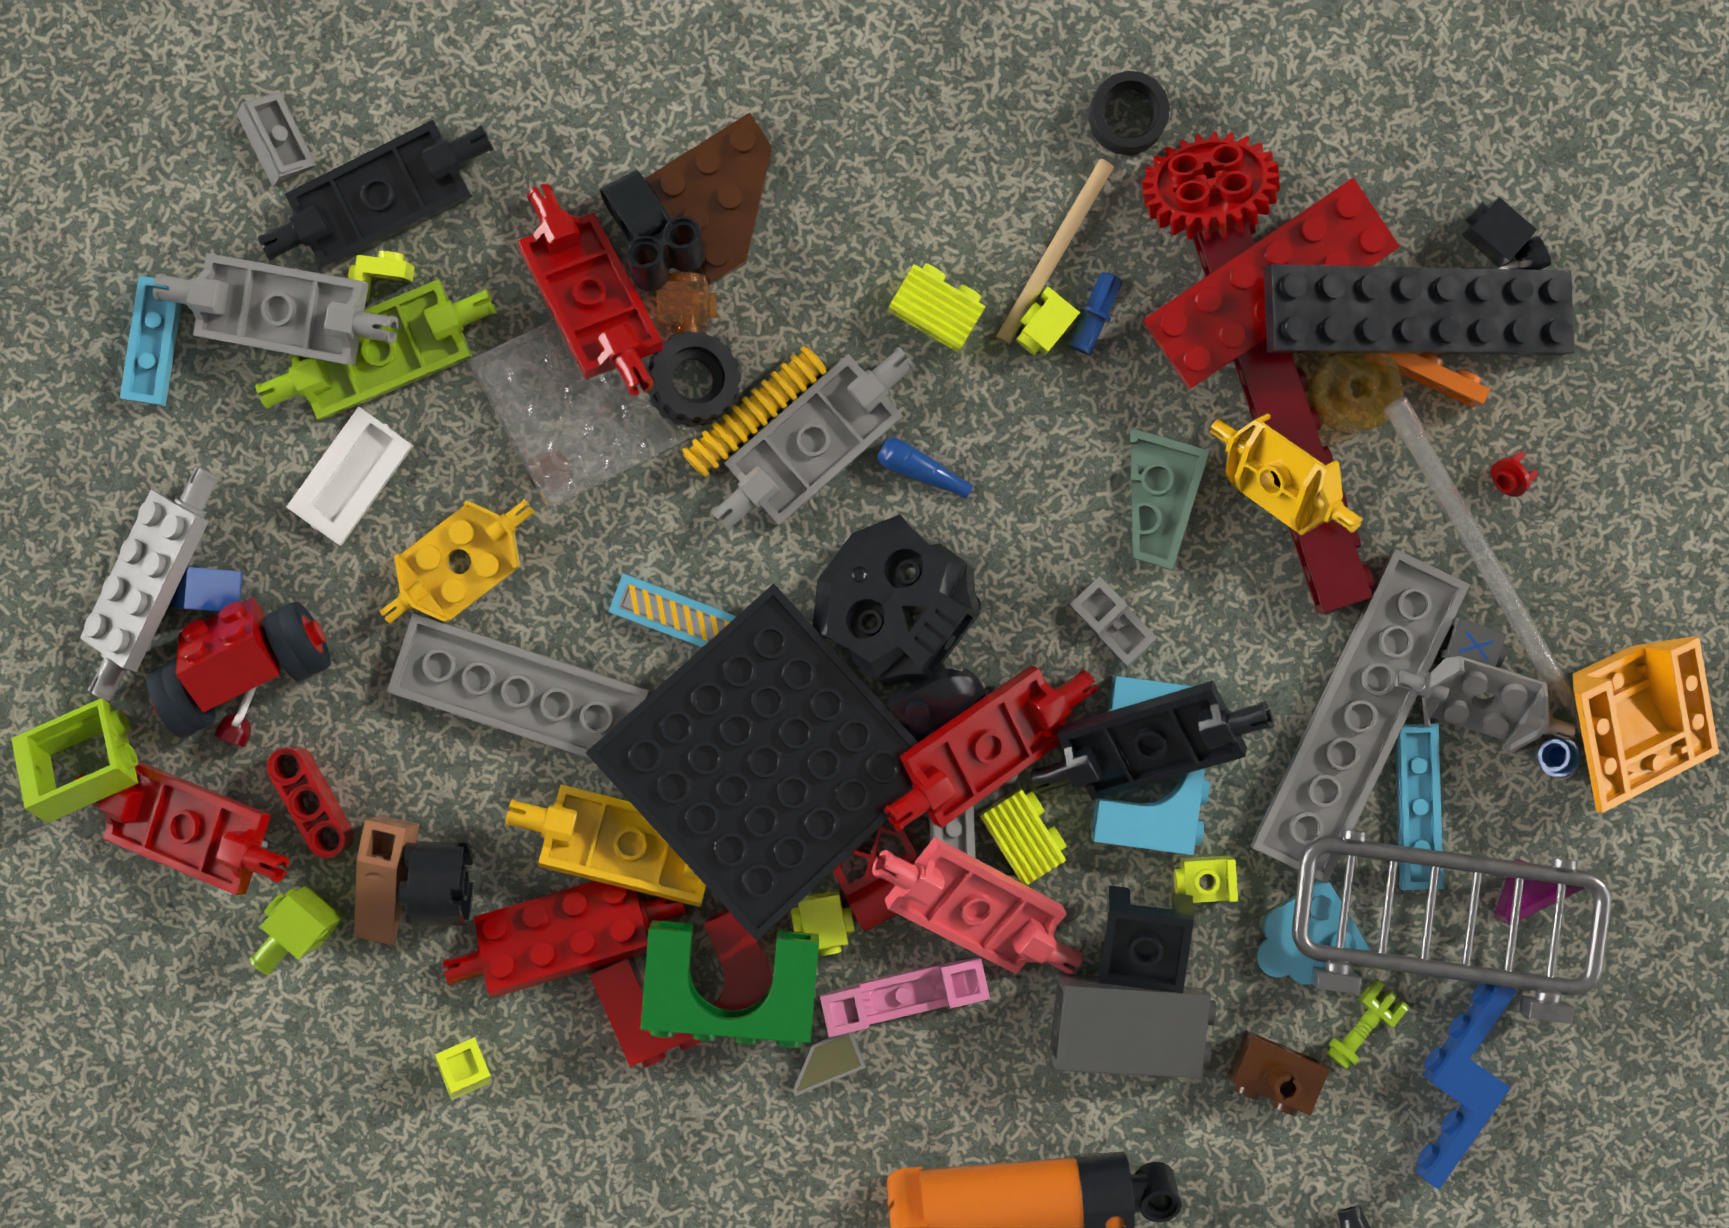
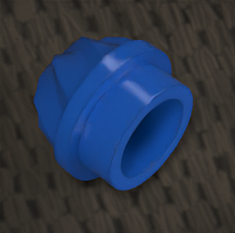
M1555 736L1549 738L1541 745L1538 752V760L1545 773L1553 777L1564 778L1577 770L1581 760V753L1573 740L1568 741Z

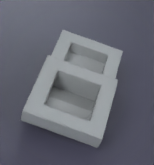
M1100 576L1070 603L1072 609L1127 668L1158 641V637L1129 609L1124 600Z

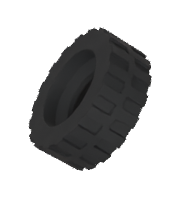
M689 330L683 331L680 335H672L665 343L663 342V350L653 354L646 369L654 381L653 387L646 392L650 396L649 401L651 405L657 408L660 416L664 419L668 418L673 424L678 426L682 424L687 425V428H695L696 425L705 426L713 420H717L733 404V400L740 390L738 384L741 381V373L738 371L739 363L737 358L733 357L732 350L728 345L725 346L720 342L721 339L716 336L707 335V332L698 331L696 333ZM696 360L703 363L709 369L712 375V387L707 395L702 398L691 399L678 392L673 382V372L675 367L682 361Z

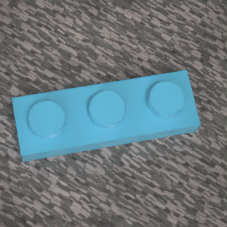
M139 276L120 399L166 406L182 304L156 300L153 296V288L169 290L170 288L154 284L155 278Z

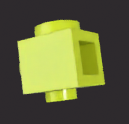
M840 890L805 896L798 903L799 907L791 909L794 932L819 934L818 956L841 952V945L848 944V933L855 932L851 907L843 908Z

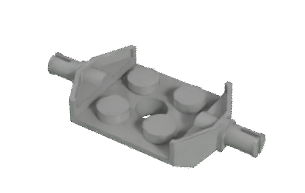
M1462 656L1445 658L1431 673L1426 671L1423 677L1400 670L1395 680L1396 687L1417 692L1419 696H1422L1425 727L1429 728L1430 719L1434 718L1506 741L1507 753H1512L1537 740L1542 734L1546 735L1548 733L1568 741L1575 734L1576 725L1574 723L1553 718L1552 711L1549 710L1547 683ZM1484 692H1491L1495 694L1493 697L1487 699L1475 697L1476 695H1481Z

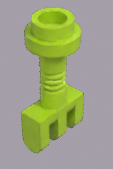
M1378 978L1357 999L1368 1009L1360 1018L1361 1021L1355 1024L1353 1030L1347 1034L1342 1042L1333 1038L1328 1044L1330 1050L1326 1054L1345 1070L1350 1065L1355 1066L1360 1059L1355 1054L1356 1050L1380 1021L1388 1027L1394 1028L1409 1009V1005L1403 1000H1400L1391 1011L1388 1009L1397 997L1390 989L1377 1000L1376 996L1384 987V983Z

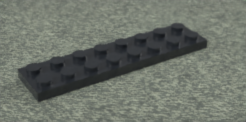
M1271 264L1264 267L1267 353L1567 355L1574 353L1571 270Z

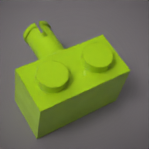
M306 885L298 890L291 888L285 895L280 893L265 909L264 913L269 917L260 928L270 936L249 960L257 970L265 975H270L288 953H291L300 960L318 949L346 916L310 885Z

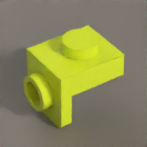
M379 251L378 257L357 255L356 265H351L349 268L348 279L369 283L366 302H369L372 278L413 283L415 266L407 261H403L404 255L396 252Z

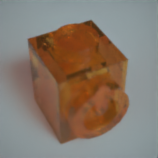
M690 272L669 273L667 283L657 290V323L660 328H675V334L677 335L689 330L697 333L700 331V328H710V318H717L718 294L710 293L707 275Z

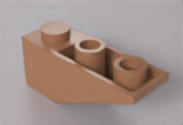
M382 815L365 819L356 863L354 937L395 945L403 908L399 902V886L401 880H408L409 868L405 867L404 862L406 843H416L420 824Z

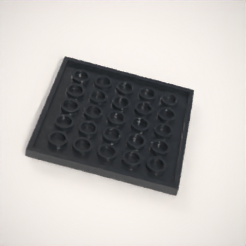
M773 583L585 753L751 936L758 941L888 820L891 814L886 815L885 807L890 806L913 790V783L899 756L919 742Z

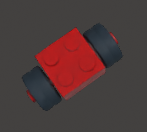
M254 597L243 602H232L225 606L219 614L204 621H193L185 626L178 636L177 659L148 673L146 682L153 707L167 728L179 738L188 737L199 730L211 726L215 722L216 714L214 707L279 676V662L289 676L297 682L326 670L331 665L326 636L318 621L313 619L308 610L297 601L291 602L265 615Z

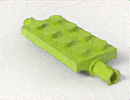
M437 279L364 310V312L396 316L398 318V329L386 326L381 327L382 330L397 333L396 340L393 343L360 337L355 366L290 354L292 366L289 367V372L264 383L256 384L257 394L262 393L263 396L259 398L266 409L297 395H300L302 398L306 397L312 406L317 420H325L473 358L462 332L464 331L463 326L491 314H496V307L491 303L493 300L487 289L453 303L448 299L442 282Z

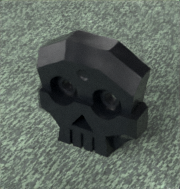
M899 514L850 535L817 579L813 627L823 638L850 651L851 661L884 686L907 681L914 684L917 681L929 680L935 675L981 614V601L975 593L974 569L941 543L930 545ZM915 568L916 573L914 577L905 580L904 574L906 570ZM913 615H922L915 624ZM877 617V626L872 630H867L868 620Z

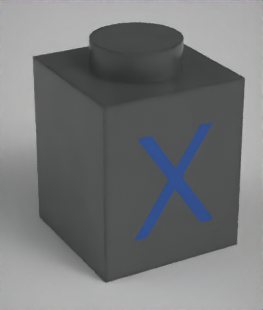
M1454 618L1436 657L1444 660L1449 657L1462 656L1499 668L1507 654V645L1504 644L1507 634L1460 618Z

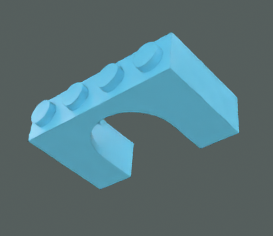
M1112 675L1107 712L1192 686ZM1205 769L1181 775L1175 787L1166 796L1153 802L1135 803L1106 798L1095 799L1090 838L1094 842L1194 855L1195 845L1201 846L1204 834V822L1198 821L1200 804L1206 805L1209 797L1210 783L1209 780H1204Z

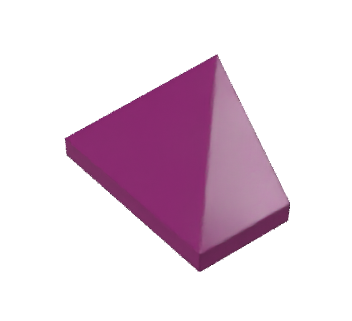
M1512 877L1506 878L1495 910L1497 919L1507 925H1510L1515 878ZM1524 879L1519 921L1554 904L1558 884ZM1566 885L1565 898L1583 890L1584 887Z

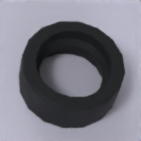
M1124 71L1110 76L1100 84L1090 104L1088 121L1093 136L1102 147L1115 154L1134 155L1146 151L1158 141L1169 121L1170 104L1166 91L1156 79L1143 72ZM1125 89L1137 90L1144 94L1151 102L1153 120L1149 128L1141 135L1122 137L1114 133L1107 125L1105 105L1109 98L1118 91Z

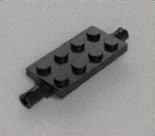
M431 120L285 193L292 208L293 216L290 217V222L258 236L260 245H265L262 249L271 261L302 244L305 247L310 246L321 268L328 270L472 198L473 196L460 172L462 169L461 165L488 151L494 150L493 145L488 140L489 137L482 125L449 142L447 139L444 140L434 120Z
M1212 680L1059 726L1057 737L1064 748L1065 756L1063 761L1040 768H1033L1031 770V781L1034 787L1041 785L1036 787L1038 794L1071 784L1073 788L1085 787L1092 800L1244 758L1246 757L1247 746L1242 735L1266 728H1273V715L1271 709L1265 710L1269 707L1266 701L1231 711L1225 705Z

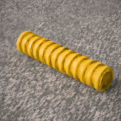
M803 345L798 356L795 354L790 356V363L786 364L783 362L778 373L776 371L770 373L772 378L769 381L763 379L760 382L762 387L758 390L753 388L751 390L752 395L749 398L746 396L742 397L741 401L743 403L737 407L734 404L731 407L733 412L729 415L726 413L721 415L723 420L719 424L716 421L711 424L712 430L709 432L704 430L702 432L703 437L699 441L696 438L692 440L694 445L691 448L684 447L682 449L684 453L682 455L700 476L708 477L710 475L709 469L712 467L717 469L719 467L718 462L722 458L725 461L729 459L727 454L730 451L737 452L739 450L737 445L741 442L746 444L749 441L747 437L751 433L754 436L758 434L757 428L759 426H767V420L770 417L775 419L780 408L785 410L788 407L787 402L790 400L794 402L798 398L796 395L800 391L804 393L807 391L806 386L811 383L813 385L817 382L816 377L819 375L824 376L827 373L825 365L809 347Z

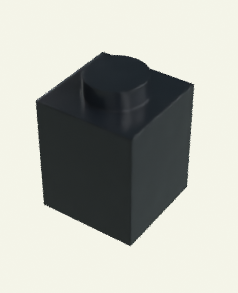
M1498 197L1488 205L1482 201L1472 210L1465 219L1470 226L1463 232L1462 236L1497 267H1500L1515 256L1537 229L1503 199Z

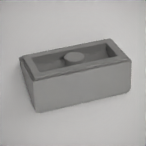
M280 92L242 102L237 116L273 187L316 166Z

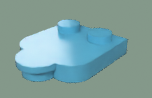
M1320 880L1314 883L1308 933L1314 943L1336 946L1342 902L1330 882L1326 884ZM1294 895L1271 909L1265 915L1262 931L1266 939L1259 945L1256 957L1259 967L1267 975L1277 978L1289 975L1294 981L1308 985L1312 984L1313 966L1325 968V962L1316 961L1304 956L1297 949L1292 939V920L1296 897ZM1348 915L1344 948L1369 951V946L1350 915Z

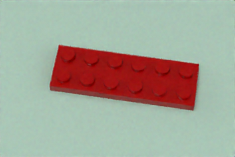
M1353 177L1144 318L1142 322L1188 390H1190L1266 338L1264 267L1271 264L1373 266L1400 248V245Z

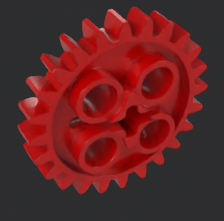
M1212 132L1209 140H1203L1199 134H1195V142L1191 144L1180 139L1179 149L1165 147V157L1154 156V167H1146L1145 169L1146 178L1142 179L1144 207L1148 209L1149 218L1158 219V227L1160 229L1170 225L1171 234L1174 236L1183 229L1186 230L1187 239L1189 240L1197 232H1203L1205 241L1210 239L1212 232L1217 231L1223 239L1227 238V229L1230 228L1243 233L1244 222L1257 225L1259 224L1258 214H1270L1269 204L1277 203V192L1280 191L1278 162H1273L1272 152H1263V144L1261 142L1250 146L1249 136H1245L1236 142L1232 132L1224 139H1218L1217 132Z

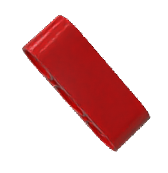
M301 746L285 747L273 752L267 761L268 775L309 849L320 858H331L345 852L353 842L354 833L352 826L312 755ZM288 754L294 756L299 764L295 776L287 774L283 768V760ZM306 791H311L318 797L319 807L315 812L307 810L304 806L303 796ZM326 827L335 829L339 835V844L336 848H331L324 842L323 832Z

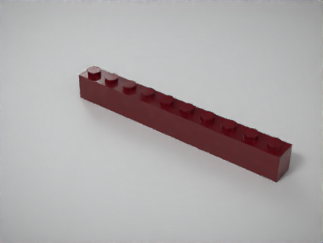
M1244 222L1243 233H1239L1233 228L1227 229V238L1224 239L1218 231L1212 232L1210 239L1206 241L1203 237V232L1196 233L1192 240L1205 277L1255 244L1252 234L1256 233L1255 225ZM1265 338L1234 359L1233 363L1253 421L1265 414L1271 415L1270 419L1264 422L1266 425L1325 466L1333 462L1334 459L1327 445L1322 447L1317 432L1321 430L1319 414L1314 406L1309 407L1304 391L1308 390L1306 375L1301 367L1296 368L1292 354L1267 353V338ZM1271 471L1274 477V484L1280 488V479L1275 472ZM1342 488L1343 498L1341 501L1348 508L1347 498ZM1334 519L1329 522H1323L1302 536L1289 527L1317 613H1326L1373 597L1370 588L1374 587V580L1368 565L1361 563L1357 548L1361 547V541L1357 530L1351 533Z

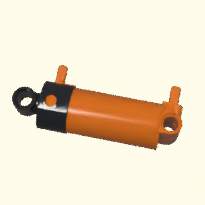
M1124 1151L1074 1155L1072 1158L923 1169V1166L901 1168L892 1172L888 1176L886 1183L890 1228H1135L1136 1213H1141L1149 1221L1161 1223L1175 1218L1182 1207L1174 1172L1169 1165L1163 1162H1150L1139 1167L1135 1174H1131Z

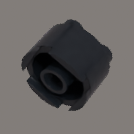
M417 841L416 843H406L404 862L405 867L409 868L408 880H401L399 902L401 906H406L407 923L414 926H465V920H469L473 901V882H469V871L465 867V865H473L472 849L469 842Z

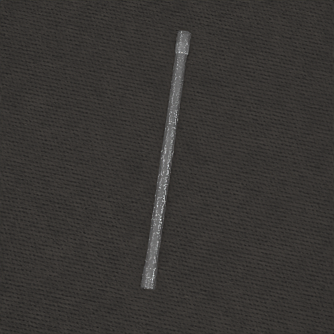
M1402 397L1384 408L1387 417L1401 441L1409 448L1544 683H1547V688L1566 721L1576 725L1574 735L1585 752L1573 688L1427 438L1424 426L1407 397Z

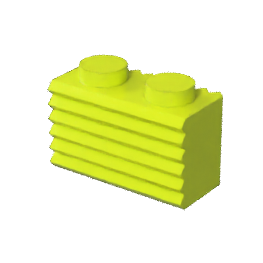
M925 263L923 268L914 264L891 301L888 312L959 353L985 310L986 306L979 303L982 296L965 285L961 284L957 290L944 282L946 275L930 264Z
M1019 787L978 814L1021 883L1027 886L1066 861L1061 851L1067 848V845L1055 826L1048 830L1046 829L1039 817L1045 813V810L1033 791L1025 795Z

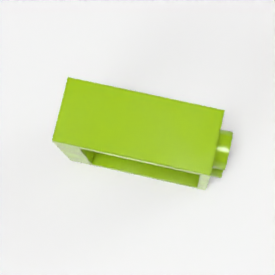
M100 698L12 737L24 809L48 824L138 784L135 767L138 765V758L129 743L127 732L130 731L131 726L124 711L120 708L116 709L106 700ZM103 733L110 765L57 788L51 755Z

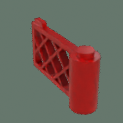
M885 823L877 830L871 854L858 850L852 853L869 859L863 877L849 884L841 869L843 862L833 870L864 932L898 915L887 908L884 900L896 885L883 878L874 876L871 872L876 858L886 862V859L875 856L882 832L899 837L907 852L899 858L913 864L919 857L904 829L899 831L895 827V831L884 828Z

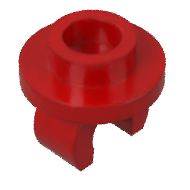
M1518 452L1509 458H1501L1491 468V477L1497 489L1511 497H1518L1524 494L1529 489L1530 482L1536 479L1538 475L1536 469L1528 472L1520 463V460L1526 456L1524 452Z

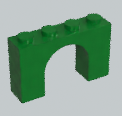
M651 921L648 932L640 1030H650V1035L661 1038L674 1037L675 1032L692 1034L693 1039L700 1041L717 1040L718 1036L734 1037V1041L741 1044H758L760 1039L776 1040L778 1046L797 1048L801 1047L802 1043H811L819 934L777 930L774 974L769 989L754 1004L741 1009L729 1010L716 1007L703 999L692 982L690 963L694 924Z

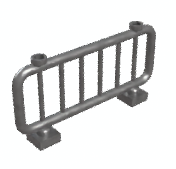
M1342 829L1341 837H1321L1312 841L1303 851L1299 866L1292 920V939L1297 949L1304 956L1316 961L1325 962V968L1313 966L1311 983L1317 989L1360 994L1361 977L1355 972L1350 971V966H1359L1535 991V997L1521 995L1520 1013L1531 1019L1572 1024L1574 1007L1561 1001V995H1583L1591 991L1600 982L1604 968L1611 912V892L1606 882L1597 874L1578 870V861L1552 857L1551 866L1378 843L1367 841V832ZM1325 853L1348 855L1336 946L1314 943L1308 933L1317 861ZM1356 856L1389 861L1378 952L1344 948ZM1398 862L1431 866L1420 958L1386 953ZM1440 868L1473 872L1462 964L1428 959ZM1482 874L1515 878L1504 970L1470 965ZM1524 879L1558 884L1546 975L1513 971ZM1566 885L1587 888L1594 896L1586 968L1582 976L1577 979L1555 977Z

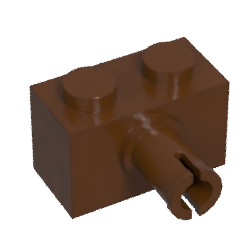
M1246 1030L1227 1076L1233 1084H1236L1234 1090L1248 1098L1258 1100L1259 1095L1274 1100L1272 1106L1284 1113L1296 1116L1297 1112L1301 1111L1311 1116L1330 1069L1320 1060Z

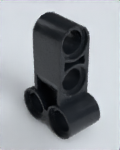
M638 170L599 189L609 213L629 241V245L626 248V258L633 282L639 289L644 291L658 290L667 283L670 269L675 268L681 272H690L698 269L703 264L706 253L698 223L688 217L671 219Z

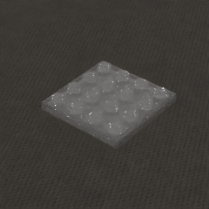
M555 320L488 350L469 361L470 367L549 511L695 438L697 435L694 428H687V425L682 424L679 426L675 425L668 418L664 419L660 416L657 408L651 405L649 394L643 393L639 384L637 388L640 395L631 396L617 368L585 380ZM653 354L641 358L646 369Z

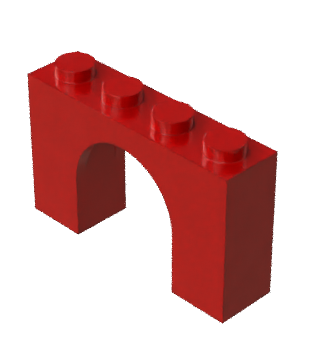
M729 910L706 919L704 926L724 972L723 991L712 1005L722 1009L735 1010L754 1004L767 992L774 974V968L761 939L756 941ZM634 957L595 968L589 975L630 1067L640 1062L643 1067L651 1066L666 1057L664 1052L679 1045L681 1051L702 1042L693 1039L692 1034L675 1032L674 1037L661 1038L650 1035V1030H640L644 979Z

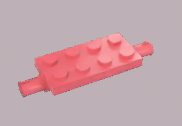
M934 837L913 864L893 855L888 850L880 853V857L886 859V862L879 858H876L872 867L874 876L883 878L896 885L884 899L887 908L1015 974L1020 971L1026 962H1036L1039 964L1045 962L1067 975H1072L1076 972L1068 964L1076 968L1080 967L1082 953L1057 941L1055 936L1057 925L1067 915L1062 904L944 841Z

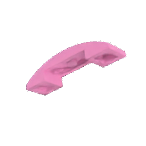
M981 958L947 962L878 977L819 995L828 1037L867 1029L870 1024L948 1006L951 1009L990 999Z

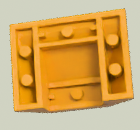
M1691 636L1633 645L1573 673L1574 694L1596 812L1604 813L1719 753L1699 637Z

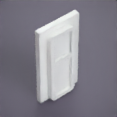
M358 407L286 507L308 522L313 529L319 530L335 543L342 546L414 445L390 429L387 424H383L361 407Z

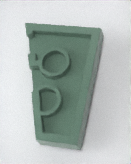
M1130 428L1133 559L1173 571L1210 451Z

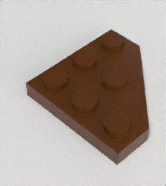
M750 112L645 178L671 219L688 217L698 223L706 253L705 261L700 267L712 285L747 263L771 159L772 146Z

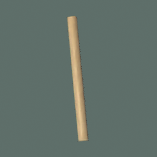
M1104 159L1098 161L997 333L996 338L1008 345L1011 344L1022 325L1020 320L1035 303L1112 172L1114 166Z

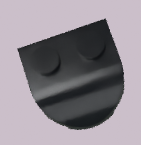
M942 664L931 679L917 681L888 697V707L918 742H921L983 699L986 693L979 678L966 668L963 671L946 669L945 665Z

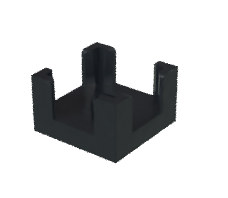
M1109 885L1107 921L1099 959V983L1183 994L1194 924L1193 896L1172 894V909L1130 904L1129 888Z

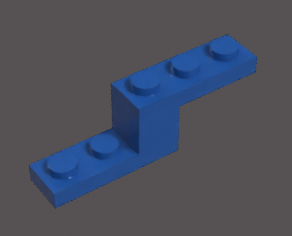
M1479 983L1473 991L1472 1000L1474 1002L1465 1015L1460 1013L1454 1018L1448 1028L1450 1036L1442 1048H1434L1425 1060L1424 1067L1426 1071L1422 1076L1462 1104L1458 1111L1453 1109L1446 1115L1441 1124L1442 1134L1434 1144H1427L1417 1159L1419 1166L1416 1172L1438 1190L1511 1088L1470 1058L1518 991L1515 988Z

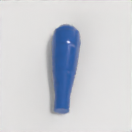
M891 437L885 439L877 454L879 463L890 471L921 483L950 491L965 499L973 487V484L957 477L931 457L898 438Z

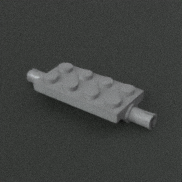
M206 253L204 270L198 277H193L189 280L161 273L154 280V284L170 288L169 290L153 288V296L156 300L186 304L193 311L196 319L193 336L353 366L356 363L360 337L385 341L387 343H393L397 337V333L381 329L382 326L398 329L399 321L396 316L364 312L369 285L368 282L210 253Z
M897 347L888 358L871 372L869 369L864 371L849 354L846 355L724 462L740 481L737 484L739 488L716 509H713L711 511L712 514L720 520L730 510H733L732 513L720 522L730 531L754 507L758 509L763 507L780 526L903 418V415L887 396L890 394L888 390L909 371L916 368L911 359L908 357L897 368H894L906 355L901 348Z
M194 466V471L180 499L175 498V500H172L159 492L150 490L146 501L139 509L138 517L127 540L121 546L120 555L113 570L103 584L101 595L91 615L86 619L80 639L101 653L100 656L103 658L92 684L87 690L99 698L113 701L126 670L137 672L209 521L204 518L207 512L203 509L220 477L203 468Z

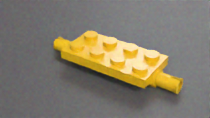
M560 784L554 806L549 805L548 809L511 799L510 811L507 812L505 825L539 832L541 837L544 838L538 867L701 907L706 885L631 802Z

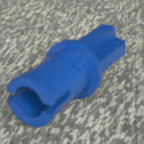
M1102 272L1099 275L1086 306L1082 305L1080 307L1082 315L1067 346L1083 354L1092 355V350L1104 324L1109 323L1111 320L1108 315L1122 286L1120 278L1106 272Z

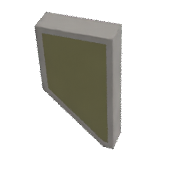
M853 1032L833 1037L827 1036L812 1042L793 1087L795 1097L866 1068Z

